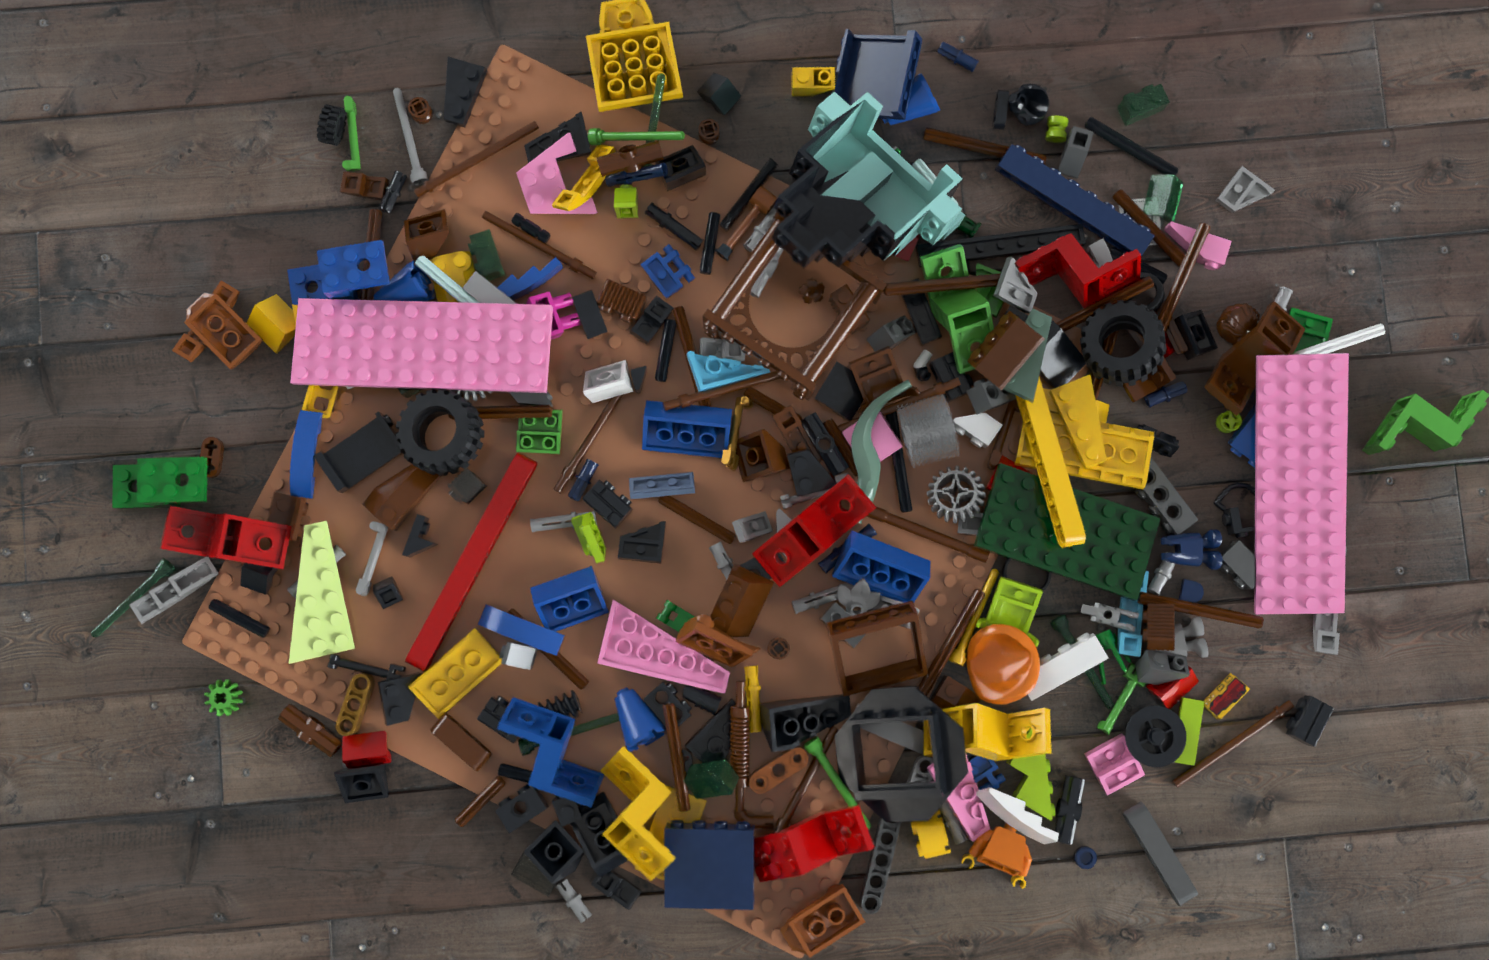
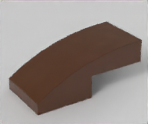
M343 172L340 192L363 198L382 200L386 192L385 187L389 185V179L386 177L366 176L363 173Z

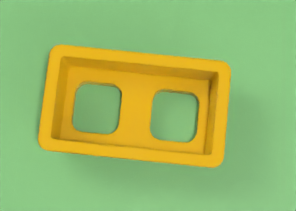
M309 385L302 410L323 413L322 418H330L339 386H333L332 390H326L318 385ZM317 397L329 400L327 410L322 411L314 408Z

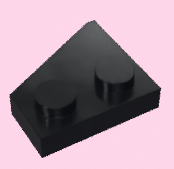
M809 449L787 454L797 497L831 489L837 484Z

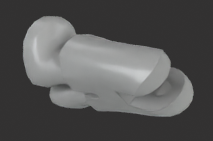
M1194 617L1190 624L1182 628L1180 623L1175 624L1174 651H1155L1186 657L1187 652L1192 651L1200 658L1208 657V646L1204 638L1185 641V637L1204 635V625L1201 617Z

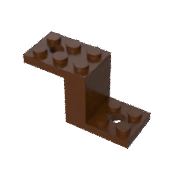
M1273 301L1267 306L1258 325L1221 356L1204 387L1227 410L1237 416L1243 411L1253 389L1256 388V355H1292L1305 328Z

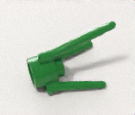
M1109 629L1095 635L1104 651L1111 648L1122 671L1126 672L1127 669L1116 649L1117 637L1115 633L1113 634L1112 630ZM1123 655L1128 663L1132 661L1128 655ZM1101 662L1098 664L1102 684L1105 685L1104 665Z

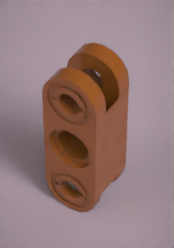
M799 746L783 752L750 775V788L758 794L769 791L807 765V752ZM796 754H799L801 756V759L799 761L793 760V757ZM776 764H781L785 767L784 773L780 776L774 775L772 772ZM758 778L764 780L762 785L756 784Z

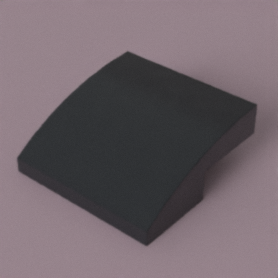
M839 362L835 363L815 397V400L829 407L834 413L848 421L853 419L864 400L852 370Z

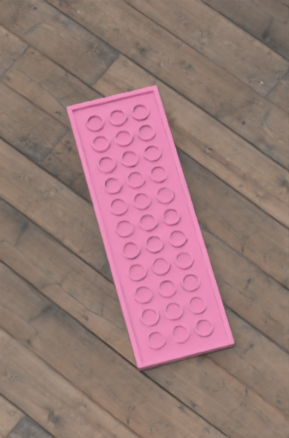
M298 298L290 383L293 385L547 393L553 306Z
M1349 353L1256 355L1255 614L1345 613Z

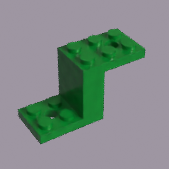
M206 457L137 458V465H113L112 508H166L169 506L180 507V502H207ZM182 474H186L189 478L185 486H181ZM134 481H137V492L131 490V484Z

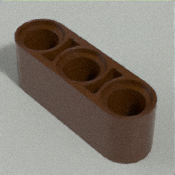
M444 713L430 729L441 742L475 771H479L492 756L491 751L447 713Z

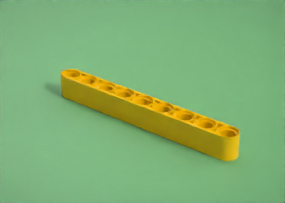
M1039 377L1033 403L1017 395L1015 396L1058 544L1062 548L1084 544L1086 540L1084 527Z

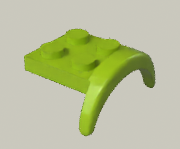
M1001 576L986 618L978 619L976 627L984 628L993 624L1011 625L1026 633L1037 647L1039 640L1028 631L1043 590Z

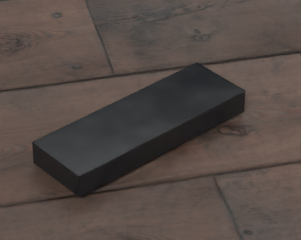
M925 293L901 295L921 345L942 338Z

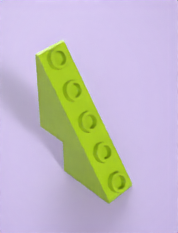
M1031 728L1026 733L1027 739L1032 735ZM1044 754L1007 760V764L1024 774L1012 797L1026 802L1025 806L1051 821L1052 816H1055V807L1050 802V794H1053V787L1051 781H1048L1047 772H1050L1049 759H1046Z

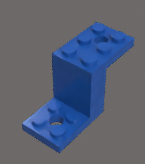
M382 240L317 250L318 265L287 270L293 305H298V298L358 300V289L390 284L385 247ZM364 260L369 261L370 267L366 271L359 270L360 262ZM312 282L317 283L318 289L316 292L309 293L307 290L308 285Z
M513 697L499 722L498 729L540 744L528 785L581 805L592 807L604 774L563 760L576 719Z

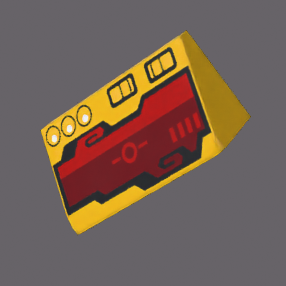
M1229 673L1203 700L1205 701L1204 707L1216 719H1222L1250 688L1232 673Z

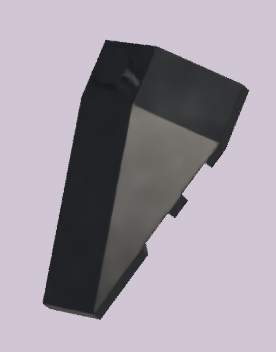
M843 694L759 704L761 726L771 752L793 749L804 740L817 736V733L831 728L851 716L850 695L844 697Z

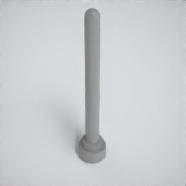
M395 88L393 94L412 165L411 183L412 185H422L424 181L428 180L427 172L420 166L402 91L399 88Z

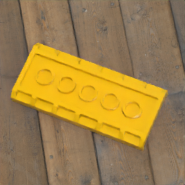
M1050 413L1069 476L1138 489L1145 488L1154 432L1100 422L1107 460L1085 470L1060 414ZM1022 422L1014 465L1036 469Z

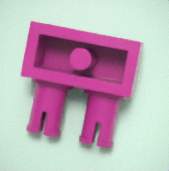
M549 291L529 297L525 303L553 306L551 340L559 338L565 329L580 326V319H577L579 316L576 312L559 318L557 313L558 309L573 306V299L569 298L571 297L569 292L552 298Z

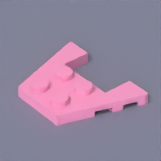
M571 133L564 135L516 172L530 214L598 213L593 197L571 211L553 208L552 203L562 190H566L556 159L577 152Z

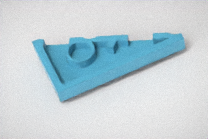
M689 351L686 354L698 392L770 373L769 369L754 364L751 366L741 364V361L727 358L720 359L713 355L694 354V351Z

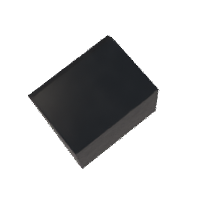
M693 145L663 157L664 160L655 162V165L664 162L667 166L668 175L661 177L667 191L706 175L705 163Z
M1202 309L1182 314L1174 319L1188 347V351L1184 353L1187 361L1218 348Z
M385 763L345 768L334 772L345 803L389 797Z
M557 820L523 851L552 884L575 872L585 853Z

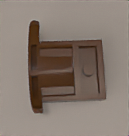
M889 346L849 362L865 402L858 411L859 416L876 398L903 382ZM912 386L890 399L887 403L907 396H917L920 394L919 389Z

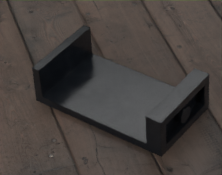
M378 411L375 413L377 418L326 453L320 451L314 455V458L338 492H346L401 454L398 445L401 443L396 441V432L391 427L394 423L387 414L383 415Z

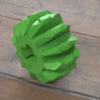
M225 679L224 682L216 680V685L210 684L208 686L211 692H205L204 696L209 697V700L205 701L204 704L212 705L209 712L216 711L217 716H222L223 714L230 716L232 710H239L236 703L243 702V699L238 698V695H241L243 691H236L237 683L231 685V680ZM221 694H226L227 697L224 698L227 700L225 702L221 701V698H223Z

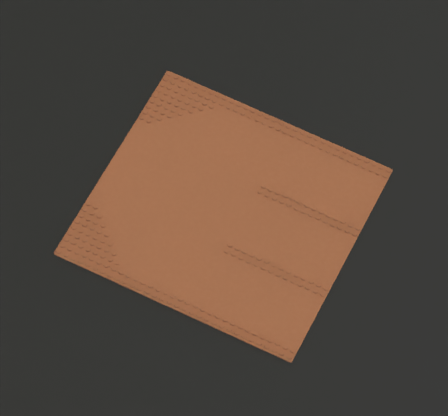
M501 45L487 69V74L466 127L457 125L428 182L534 121L539 129L433 189V192H427L420 196L408 219L445 209L449 234L436 256L457 251H470L475 271L498 287L511 274L520 279L531 267L535 266L541 271L554 259L482 218L484 212L488 211L515 226L511 220L516 213H519L525 219H529L541 227V230L544 229L550 233L551 236L546 243L547 245L573 259L581 260L583 265L597 273L594 279H591L580 272L576 273L570 270L568 265L562 263L563 269L535 290L514 300L517 304H525L529 297L549 291L552 298L569 292L571 294L569 298L572 299L573 296L592 290L597 302L606 280L610 279L646 295L647 301L638 320L656 295L674 308L683 306L695 349L699 355L700 338H710L704 333L706 330L703 328V315L707 309L711 311L751 255V252L746 250L743 244L750 238L755 226H759L766 217L765 214L759 213L732 248L733 252L729 255L728 261L714 252L711 274L705 275L700 273V265L708 216L710 212L719 213V224H721L720 222L725 218L728 211L740 199L739 197L743 195L742 193H745L744 191L748 189L747 187H749L760 171L685 134L683 140H659L663 157L693 145L705 163L706 175L670 191H667L661 177L632 182V187L637 189L638 218L617 219L614 209L615 188H620L621 185L608 187L605 179L592 196L598 212L596 214H530L516 172L528 164L524 145L544 133L557 128L562 122L572 119L577 113L582 111L587 136L590 128H600L605 132L678 130L632 107L599 112L595 89L506 45ZM658 140L605 141L601 145L612 146L615 148V152H618L621 147L634 144L640 146ZM590 145L591 153L597 145ZM589 155L557 162L566 190L571 191L590 166L587 160ZM655 162L643 165L642 167L655 165ZM768 176L769 179L766 178L768 180L766 183L763 182V187L776 197L790 186ZM653 202L664 212L671 213L675 220L701 239H704L699 249L695 251L665 227L662 229L658 222L645 214L648 206ZM748 203L746 205L747 208L744 207L745 210L741 211L742 214L739 213L741 216L739 218L736 217V222L732 223L733 226L730 225L731 228L725 231L719 225L715 249H719L723 243L725 244L753 209V205ZM404 226L386 258L389 280L405 265L413 261L406 243ZM670 244L674 250L679 252V257L684 264L689 265L692 269L691 273L695 279L690 283L684 277L679 279L683 284V288L666 299L641 267V263L656 252L664 258L667 254L663 248ZM914 248L909 261L893 255L882 261L871 250L863 257L858 255L853 259L854 262L885 283L906 282L917 278L925 280L922 267H919L916 248ZM783 250L778 259L777 268L771 279H768L760 297L757 298L750 295L749 312L756 329L770 342L789 348L803 347L820 339L838 317L836 309H833L834 306H831V302H829L830 294L845 284L849 286L854 294L861 282L824 257L818 263L813 260L803 268L800 264L795 263L790 255ZM673 262L668 264L674 273L678 271ZM949 266L941 270V276L949 274ZM430 278L432 283L429 284L430 290H435L433 280ZM812 278L818 284L823 283L825 289L824 293L821 294L823 299L820 302L815 303L812 300L808 304L804 302L803 295L799 293V287H802L803 284L807 285V279ZM384 285L374 287V294ZM436 293L435 298L427 302H438ZM883 293L877 304L873 302L866 310V314L870 318L869 323L855 333L849 334L816 381L817 385L809 400L805 398L800 400L792 394V381L789 379L787 382L777 379L752 386V388L785 407L792 405L794 411L802 416V420L816 412L822 423L831 418L837 426L848 422L845 418L834 413L832 409L815 400V397L836 362L851 370L849 362L875 352L867 338L879 328L904 315L912 322L902 296H886ZM925 293L928 303L930 305L928 293ZM574 302L573 306L557 310L559 318L577 313ZM739 302L738 307L735 306L733 309H743L744 304ZM1006 302L998 317H992L994 328L1010 306ZM1033 306V309L1051 316L1055 323L1061 321V319ZM600 310L608 332L588 339L580 320V326L565 329L559 338L553 339L550 342L547 391L553 397L551 403L554 405L552 409L563 410L560 454L519 452L538 462L537 467L429 668L474 628L482 634L499 654L502 646L507 645V642L524 644L478 625L485 605H490L505 612L515 609L525 620L544 627L534 606L530 588L590 566L594 569L609 613L612 601L615 600L677 638L679 632L656 619L658 613L663 611L666 600H669L695 617L700 614L710 616L725 585L726 578L721 569L718 570V564L709 547L721 541L729 558H732L734 561L732 562L733 565H741L755 558L752 553L776 534V511L779 508L793 520L820 497L783 509L780 496L789 494V497L797 495L791 469L743 482L739 466L735 471H731L722 463V458L642 450L643 418L646 400L666 402L677 399L679 395L696 393L678 328L676 325L666 382H658L655 380L664 324L650 343L646 345L630 333L637 322L631 321V323H627L619 319V314L612 312L610 315ZM673 311L667 319L675 320ZM741 314L734 315L730 319V322L737 326L742 325L746 321V317ZM936 318L935 320L942 338L921 345L918 335L915 333L891 349L903 382L909 380L912 386L919 389V392L932 388L937 383L929 364L953 352L950 334ZM1074 326L1065 331V334L1082 354L1080 345L1082 329ZM749 328L741 330V332H747V335L752 334V331ZM766 342L761 343V346L764 348L768 345ZM974 342L970 347V351L978 349L980 343ZM924 349L933 355L926 364L928 372L931 373L928 381L918 380L913 367ZM808 350L805 353L808 357V361H810L811 357L809 356L812 355L814 352ZM780 352L778 354L779 358L782 356L784 362H786L787 354ZM794 353L791 356V363L795 368H800L803 364V359L798 353ZM745 354V361L741 362V364L751 366L754 364L762 366L758 362L759 359L753 354L751 357ZM626 360L634 392L623 394L575 470V476L579 475L586 459L599 464L590 480L591 485L588 484L580 501H575L568 496L577 479L575 476L572 480L568 481L561 494L555 491L554 487L562 476V470L565 466L568 467L611 399L592 403L584 395L585 372ZM1086 364L1069 382L1085 377L1088 371ZM647 366V373L641 393L637 394L630 371L631 369ZM771 367L769 368L770 372L776 371ZM976 369L964 372L965 375H970L973 383L983 378L986 380V377ZM1039 375L1043 388L1054 389ZM320 386V388L332 390L333 386ZM339 386L331 417L322 418L321 433L318 434L316 454L320 451L326 453L377 418L375 413L378 411L383 415L387 414L394 423L391 427L397 433L399 429L396 428V423L401 421L402 417L399 414L402 410L405 411L408 406L406 404L410 400L415 401L416 395L420 393L426 395V391L431 389L353 387L347 390L346 386ZM747 388L710 398V407L732 409V425L736 397L744 396ZM484 391L485 398L477 394V401L472 399V395H470L468 400L473 407L520 406L509 392L493 391L490 394ZM968 394L944 404H948V411L950 405L952 420L956 417L976 414ZM937 395L933 396V398L930 397L931 401L928 403V405L932 403V401L936 398ZM942 395V397L939 399V401H937V404H938V403L941 401V399L944 397L943 395ZM317 397L314 408L322 411L327 410L329 400ZM903 397V398H900V399L891 401V402H889V403H886L883 407H885V406H887V405H890V404H892V403H895V402H897V401H900V400H902V399H905V398H907V397ZM930 398L925 399L926 402L924 403V405L927 404ZM699 402L691 403V405L699 406ZM919 402L916 403L915 405H914V404H913V405H910V408H911L912 406H914V408H915V407L919 404ZM754 403L751 409L743 408L738 438L765 429L785 448L786 455L792 453L772 417L773 413ZM1008 403L983 413H987L1002 424ZM859 409L857 410L853 419L860 417L858 413ZM1016 411L1014 412L1001 456L1003 455L1013 462L1016 461L1023 422L1021 413ZM448 414L437 417L429 424L425 433V443L428 450H440L453 439L456 423L455 419L452 420L448 417ZM518 418L482 419L484 425L480 428L485 432L484 438H480V442L483 445L481 449H477L475 454L478 456L476 459H471L468 462L470 465L467 468L460 467L458 473L451 474L448 472L447 476H441L397 531L388 528L370 581L372 585L367 596L357 594L356 587L359 578L362 579L377 535V532L370 529L369 525L373 521L382 522L373 516L362 503L378 485L412 463L408 462L404 458V454L401 453L346 492L340 493L315 459L313 477H315L314 495L312 499L306 498L305 503H308V510L306 516L302 515L300 523L303 524L302 535L297 537L296 541L289 540L284 568L278 569L274 574L272 587L265 595L240 586L241 568L244 563L225 560L218 572L219 575L216 576L182 643L337 722L350 681L355 675L362 672L337 667V669L328 668L330 655L289 664L296 599L288 592L287 588L293 585L299 577L304 525L327 520L333 548L338 545L346 553V556L341 558L336 564L355 649L334 653V655H338L342 659L389 670L390 664L406 667L405 672L396 670L395 673L403 676L418 672L422 675L423 671L406 663L405 659L513 458L518 453L516 452ZM899 427L912 511L902 513L900 510L892 454L880 462V478L873 504L887 510L891 514L974 545L975 535L957 533L958 522L956 524L953 523V518L945 522L944 516L938 518L937 512L931 511L932 505H929L927 501L930 498L927 496V491L931 490L928 484L934 483L933 476L940 477V470L947 473V467H950L951 471H955L956 465L959 466L960 471L967 467L968 473L974 471L975 477L981 478L980 484L985 486L983 492L986 493V498L982 499L984 506H978L980 508L979 513H984L990 490L986 487L995 470L988 469L987 464L998 433L986 448L976 447L970 442L971 438L965 434L963 436L955 434L954 436L957 438L955 441H957L958 445L953 447L954 449L946 458L945 456L949 451L943 457L942 454L938 458L937 456L934 457L931 462L932 457L929 460L927 457L923 463H920L923 459L910 460L909 462L911 456L908 455V449L904 444L901 428ZM295 430L248 518L267 521L273 493L290 495V463ZM822 439L819 441L818 445L821 449L827 450L830 448L828 440ZM923 454L922 456L919 455L917 458L923 457V456L932 455V454H927V455H924V454ZM1022 467L1034 475L1038 474L1037 469ZM849 468L838 474L842 475L845 473H849V475L857 483L858 476L855 477ZM693 472L695 493L671 495V497L735 533L732 522L766 511L773 532L744 543H739L736 535L734 541L728 544L658 502L660 497L630 499L629 478ZM599 479L603 483L607 480L616 488L613 491L619 497L623 494L632 502L630 507L633 510L616 529L596 512L597 527L606 546L605 561L596 563L593 556L585 555L573 527L533 533L531 531L530 519L568 515L574 511L576 513L595 511L582 498ZM960 481V485L963 488L973 490L969 484ZM952 482L947 483L943 488L951 486ZM956 488L955 495L953 496L954 499H955V502H956V497H957V495H958V493H959V492H958V488ZM939 499L943 505L952 508L951 502ZM841 500L842 507L847 510L850 509L849 501ZM970 501L963 502L960 508L966 506ZM417 514L429 518L430 528L427 535H423L422 539L438 545L413 557L403 556L402 553ZM866 516L863 518L862 524L857 523L825 552L781 587L774 582L749 637H732L740 642L759 647L761 650L732 668L714 660L716 664L730 672L725 694L705 689L712 694L722 697L716 713L731 698L736 702V681H745L744 666L758 665L759 685H761V690H759L760 704L843 694L838 681L828 628L820 618L835 602L845 611L846 606L842 605L839 600L820 605L818 609L811 608L795 614L791 601L809 596L811 592L815 594L847 583L832 577L834 568L825 574L818 563L833 552L832 549L844 544L851 531L858 533L869 523L877 533V535L872 537L873 539L930 560V579L914 601L915 608L920 609L918 617L927 670L974 589H982L998 554L990 552L987 562L983 563L968 557L964 553ZM661 521H666L661 564L618 559L620 536L637 532L644 527L648 528L657 525ZM263 537L259 541V547L262 550H267L270 547V540ZM780 553L784 562H786L787 558L782 553ZM756 569L750 570V571H752V572H754V573L760 575V572H759L758 570H756ZM393 577L403 600L383 609L373 593V585ZM213 599H218L270 628L268 635L265 638H261L209 610L210 602ZM860 607L853 608L854 611H859L861 609ZM672 611L669 619L674 621L678 614ZM609 613L556 631L565 635L558 652L589 681L584 689H579L538 650L532 670L500 664L446 712L491 751L492 756L479 771H475L430 731L439 719L417 696L415 697L409 721L389 726L385 725L378 682L386 680V678L372 675L375 685L360 729L356 733L386 731L387 749L479 795L499 776L498 769L500 764L533 771L540 747L539 743L528 741L522 737H519L516 743L513 744L477 720L491 697L497 698L500 695L509 702L514 697L537 706L538 702H541L545 707L546 699H549L553 704L554 696H557L561 701L563 700V693L570 698L571 690H574L579 699L583 714L579 711V716L575 718L570 713V717L576 720L563 760L602 773L600 770L623 746L626 748L614 700L617 697L616 693L628 687L629 690L634 689L643 700L663 681L666 685L670 681L598 664ZM901 626L868 633L855 648H851L844 640L838 641L845 676L915 659L911 630ZM774 638H783L790 646L789 654L783 659L772 658L768 653V644ZM924 676L879 688L918 687ZM361 677L358 681V686L361 689H365L367 680ZM670 682L678 691L675 695L682 701V691L686 686L690 685ZM936 682L934 683L932 689L930 690V692H929V694H928V696H927L928 698L930 697V695H931V693H932V690H933V688H934ZM871 690L850 695L851 715L855 711L857 704H860ZM659 691L656 694V700L659 703H665L668 700V694L665 691ZM745 691V705H747L746 691ZM354 698L351 701V707L354 710H358L360 702ZM685 700L692 708L689 711L692 715L678 727L681 749H686L691 753L695 782L693 787L688 790V793L707 800L700 819L705 821L706 824H714L716 821H727L728 824H737L733 812L735 809V787L730 786L731 749L728 750L729 752L723 760L717 776H715L685 746L714 716L712 713L695 707V704ZM675 708L676 718L679 720L682 717V711L679 708ZM848 718L834 726L840 730ZM345 720L344 727L351 730L352 722ZM905 721L904 723L915 727L917 721ZM830 728L817 733L821 742H823ZM860 728L866 784H887L905 747ZM763 729L762 732L749 733V777L755 770L787 751L771 752ZM664 732V736L647 746L637 745L639 749L631 752L634 757L647 767L665 786L668 785L675 788L667 732ZM808 738L803 742L799 743V747L803 748L806 751V749L804 748V744L812 738ZM834 738L825 756L838 774ZM682 753L685 768V761L688 760V756H684ZM811 753L808 754V763L802 770L769 791L758 794L750 788V785L744 787V809H746L747 813H754L757 816L774 815V830L755 829L754 837L774 833L777 827L775 824L779 817L782 818L815 757ZM796 754L793 757L794 761H799L801 759V756L799 754ZM776 764L772 769L774 775L777 776L782 775L785 771V767L781 764ZM821 764L790 820L791 825L816 813L849 807ZM604 775L597 795L604 792L617 816H619L630 804L631 800ZM500 776L505 780L506 784L490 801L498 805L499 802L508 796L512 800L519 795L517 791L529 783ZM686 777L687 785L688 782H691V778ZM758 778L756 780V784L762 785L764 783V780L762 778ZM847 787V789L855 799V794ZM539 790L549 807L529 821L547 829L555 820L559 822L552 804V800L556 796ZM862 800L856 801L867 819L870 820L874 811ZM523 801L516 803L517 811L521 813L526 811L527 806ZM656 811L643 825V827L648 831L651 827ZM571 824L562 826L582 847ZM853 854L838 856L801 876L759 882L754 868V910H703L797 958H802L804 953L792 951L780 929L788 919L824 896L828 888L839 884ZM629 860L619 866L665 890L664 880L655 877L650 881L642 872L635 870V866Z

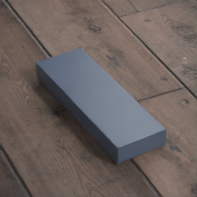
M693 472L629 478L630 499L695 493Z

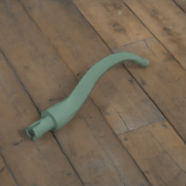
M909 380L902 382L876 398L862 413L852 434L851 448L858 473L857 485L872 503L876 495L881 470L880 460L871 439L872 426L878 413L890 399L912 387Z

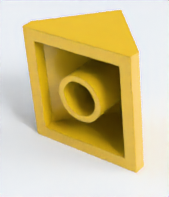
M277 294L255 304L246 323L277 354L295 337L296 325L293 309Z

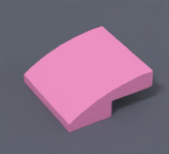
M879 412L872 426L871 439L881 462L902 448L903 444L890 428L888 421ZM856 423L842 431L850 446Z
M1122 733L1084 753L1107 796L1145 775L1140 763L1129 752L1125 736Z

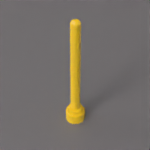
M997 569L990 571L982 590L985 593V597L964 631L957 649H954L948 660L962 667L967 659L965 658V650L999 575Z

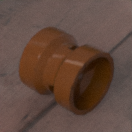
M416 97L409 102L408 110L415 122L426 124L432 119L433 112L426 99Z
M713 119L703 120L698 128L699 139L707 145H714L720 137L719 125Z
M783 638L772 639L767 647L769 655L775 659L785 658L790 651L788 642Z

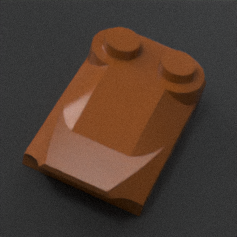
M217 293L202 294L186 309L187 318L184 323L231 370L251 355L263 341L258 333Z
M700 614L684 623L675 641L731 668L761 650L759 647L733 639L727 633L715 627L711 617L705 614Z
M842 883L841 885H833L828 888L824 896L788 919L780 931L792 951L802 952L810 958L865 923V920Z

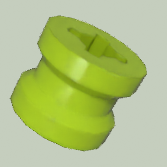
M1225 411L1216 418V427L1222 433L1236 431L1242 423L1240 414L1236 416L1231 411Z

